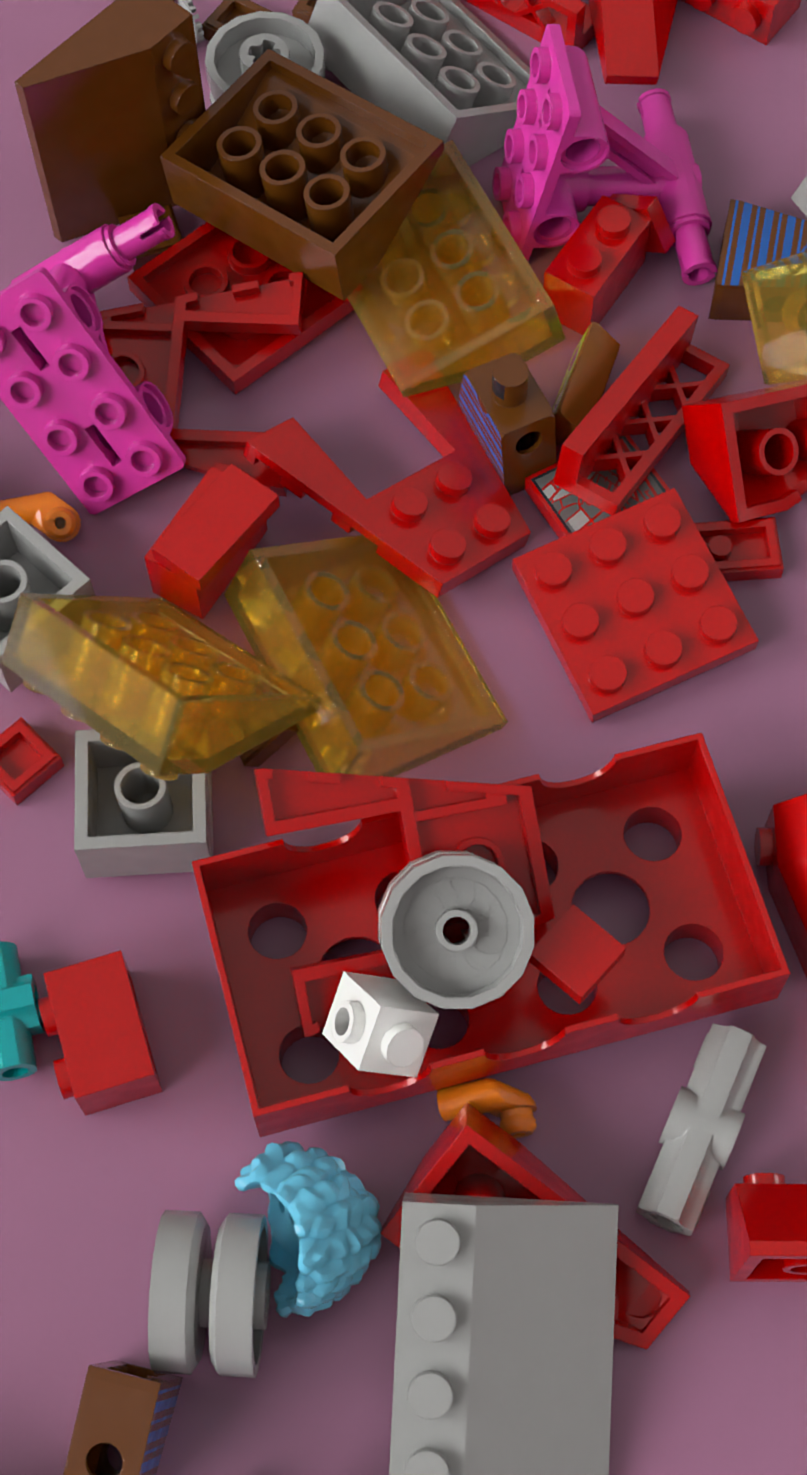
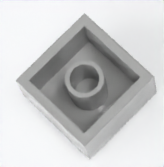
M6 506L0 511V683L8 691L13 692L100 616L101 613L90 578L9 506Z
M204 723L75 730L74 851L86 878L194 872L192 861L214 856L212 763Z

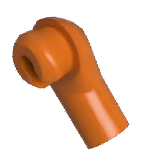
M42 492L0 500V511L9 506L25 522L33 525L50 539L57 542L72 540L81 528V519L78 512L52 492Z
M484 1078L437 1090L438 1109L445 1122L452 1121L466 1102H468L482 1114L487 1113L499 1117L500 1128L515 1139L530 1136L536 1130L537 1124L533 1112L537 1110V1106L530 1094L493 1078Z

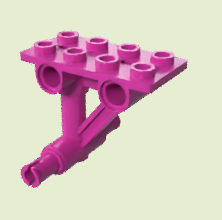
M547 24L540 47H534L532 50L530 78L526 89H520L518 93L516 122L513 129L506 131L504 140L505 156L501 167H495L493 172V195L496 201L502 202L504 211L502 236L504 243L512 247L515 264L527 265L533 248H551L566 244L580 225L577 212L585 211L587 206H595L602 195L609 198L612 194L657 196L676 240L672 246L676 249L683 282L692 286L709 282L715 277L714 272L718 271L707 238L712 227V220L702 190L701 170L694 161L690 139L686 130L676 123L669 92L665 89L655 88L644 92L638 98L639 102H637L636 106L645 131L644 138L599 105L588 58L579 47L565 45L560 24ZM608 158L618 166L600 165L603 164Z
M158 203L150 205L148 209L118 227L114 224L102 225L11 280V284L0 291V399L92 515L104 511L184 467L186 461L185 455L170 436L174 420L170 406L162 392L148 381H144L134 387L109 354L103 332L102 316L94 295L95 291L130 272L136 264L137 256L175 236V228L170 216L159 221L158 217L165 213V209Z

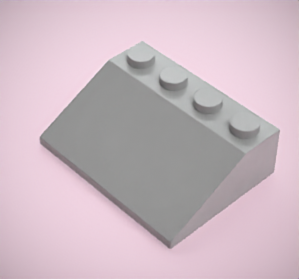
M317 0L308 25L318 34L324 48L325 69L332 72L350 92L443 140L445 149L431 173L470 167L504 146L506 131L514 128L517 118L518 93L520 89H526L530 78V68L459 0Z
M404 1193L402 1201L389 1475H609L618 1204Z

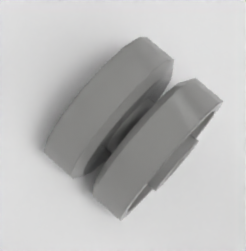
M258 11L238 16L217 30L207 45L205 67L207 82L211 90L210 104L212 105L267 49L325 78V53L318 34L303 20L283 12Z
M434 851L410 861L389 882L378 908V940L392 975L415 998L442 1009H474L502 997L523 975L534 949V915L523 888L499 865L468 851ZM461 917L467 921L469 929H462L463 939L452 943L443 933L444 924L450 918Z
M164 1211L156 1234L149 1290L148 1353L150 1367L154 1373L191 1375L202 1358L208 1328L210 1361L218 1375L256 1378L260 1365L264 1330H266L268 1323L271 1289L270 1261H268V1226L265 1214L229 1213L218 1229L214 1258H212L210 1227L201 1211Z

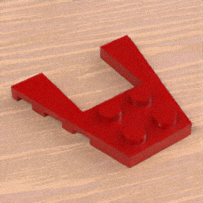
M303 272L289 273V279L262 285H259L258 280L232 285V291L201 297L198 296L197 292L175 296V302L145 307L144 303H138L100 311L108 352L132 385L135 387L144 381L151 382L166 398L174 420L170 436L186 457L183 468L206 474L211 466L223 472L232 463L279 496L287 497V488L279 483L281 476L261 461L253 465L243 456L246 441L263 432L178 429L188 331L301 335L305 294Z
M424 349L383 370L378 386L436 448L443 458L366 499L294 417L247 440L243 456L253 465L261 461L281 476L279 483L300 499L308 495L332 513L330 520L347 533L356 530L378 546L376 554L438 598L523 548L528 541L531 531L430 353Z
M268 768L254 769L267 837L397 812L407 864L434 851H468L502 867L523 888L534 915V928L555 918L531 786ZM453 917L444 924L443 933L450 942L455 943L463 939L461 930L469 929V925L465 919ZM382 949L290 968L303 1036H313L321 1032L320 1029L325 1027L344 971L396 979L392 975Z

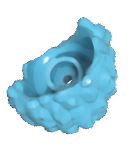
M286 1141L282 1144H267L264 1153L258 1154L251 1164L241 1169V1176L236 1178L235 1186L239 1191L243 1192L249 1189L262 1188V1190L268 1193L270 1202L267 1213L271 1228L269 1261L271 1266L285 1273L282 1276V1283L279 1285L278 1290L274 1292V1299L277 1304L276 1312L284 1318H287L291 1313L310 1317L315 1311L330 1308L334 1301H340L350 1292L352 1285L359 1284L362 1275L369 1267V1262L379 1254L382 1245L380 1234L381 1222L377 1218L380 1205L377 1198L365 1190L361 1180L355 1174L347 1171L345 1163L340 1158L329 1156L324 1149L309 1147L305 1152L298 1142Z

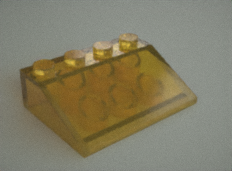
M453 140L444 144L445 149L380 263L347 297L403 397L462 382L463 375L468 370L510 353L521 355L523 361L527 362L566 339L552 300Z
M363 535L250 549L224 596L268 680L273 681L299 730L296 734L316 772L394 777L502 729L508 721L438 598L376 554L378 546Z
M21 593L1 661L4 666L24 679L23 685L27 689L48 696L61 706L60 711L62 714L73 720L84 722L100 733L99 739L101 742L109 747L125 751L141 763L140 769L144 773L157 779L169 781L178 779L179 775L209 773L318 712L323 700L164 598Z

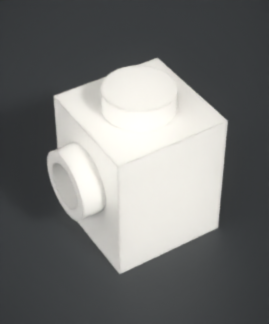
M344 971L322 1034L358 1071L417 1077L439 1013L425 1001L415 998L397 979Z

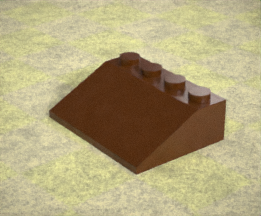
M115 0L14 82L54 237L61 242L87 235L104 224L118 225V217L145 211L154 203H158L161 206L169 204L172 207L177 206L173 203L160 155L206 111L192 14L173 0Z
M267 49L160 155V160L173 203L289 270L303 272L305 279L344 301L382 260L445 148L443 140L284 56Z

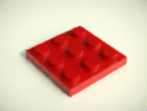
M206 222L127 276L130 291L146 307L175 302V296L197 292L198 296L201 297L232 291V285L258 280L259 285L289 279V273L294 272ZM305 279L301 335L188 331L186 347L236 395L365 303V289L359 284L343 301Z
M675 488L512 559V570L592 723L756 649L759 642Z

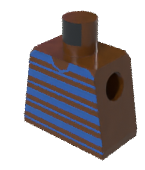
M730 199L708 319L794 322L800 319L807 295V220L740 200Z
M510 353L472 368L463 375L458 399L459 407L510 496L523 491L526 477L557 463L556 426L553 409L529 371L527 364L523 361L521 355L517 353ZM521 438L520 450H516V444Z
M118 1360L89 1365L63 1475H156L183 1377L173 1374L154 1373L149 1368ZM110 1444L115 1446L121 1453L123 1461L121 1471L114 1469L109 1463L108 1448Z

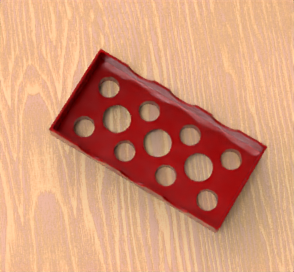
M702 732L614 754L613 759L606 766L592 774L575 780L547 782L542 780L539 774L500 783L532 787L544 859L550 864L556 877L549 886L555 918L534 928V946L571 907L572 899L577 889L588 879L602 874L620 875L633 881L646 896L649 905V920L645 929L637 938L622 944L626 947L625 955L593 990L594 1000L585 1010L576 1014H561L547 1007L541 1000L537 988L546 976L528 962L523 975L502 997L474 1009H457L467 1022L468 1029L466 1034L458 1043L451 1047L443 1049L428 1047L417 1077L358 1071L337 1048L336 1050L339 1053L338 1064L332 1074L320 1082L307 1084L295 1081L282 1068V1060L287 1049L294 1042L306 1038L301 1030L290 968L321 962L334 946L347 940L364 939L380 945L378 940L377 903L385 893L389 882L407 865L397 812L360 819L358 826L350 833L319 845L293 846L284 842L283 839L192 861L259 1136L264 1137L777 999L790 976V971ZM637 824H657L670 832L676 842L677 850L663 860H645L636 856L628 848L624 834ZM276 917L293 919L301 924L307 932L306 939L301 948L294 954L281 959L265 957L258 953L251 945L252 937L257 928L265 921ZM681 938L697 939L711 948L717 959L718 970L715 974L703 980L684 979L670 969L665 960L664 949L671 942ZM324 1028L320 1029L321 1032H319V1033H317V1034H315V1035H313V1036H310V1037L322 1038V1039H324V1040L330 1042V1041L322 1034Z

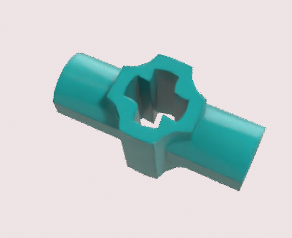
M0 941V1081H13L28 1077L37 1071L32 1036L44 1033V1025L38 1006V999L40 997L36 981L32 973L27 975L21 974L17 945L5 941Z

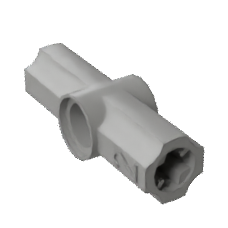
M714 1023L709 1034H706L693 1067L695 1068L686 1088L681 1086L658 1142L663 1144L636 1209V1213L642 1215L650 1223L669 1232L680 1233L689 1237L693 1233L695 1226H697L707 1198L710 1195L709 1190L717 1170H723L745 1117V1113H742L741 1110L767 1047L759 1042L753 1034L732 1025L722 1026Z

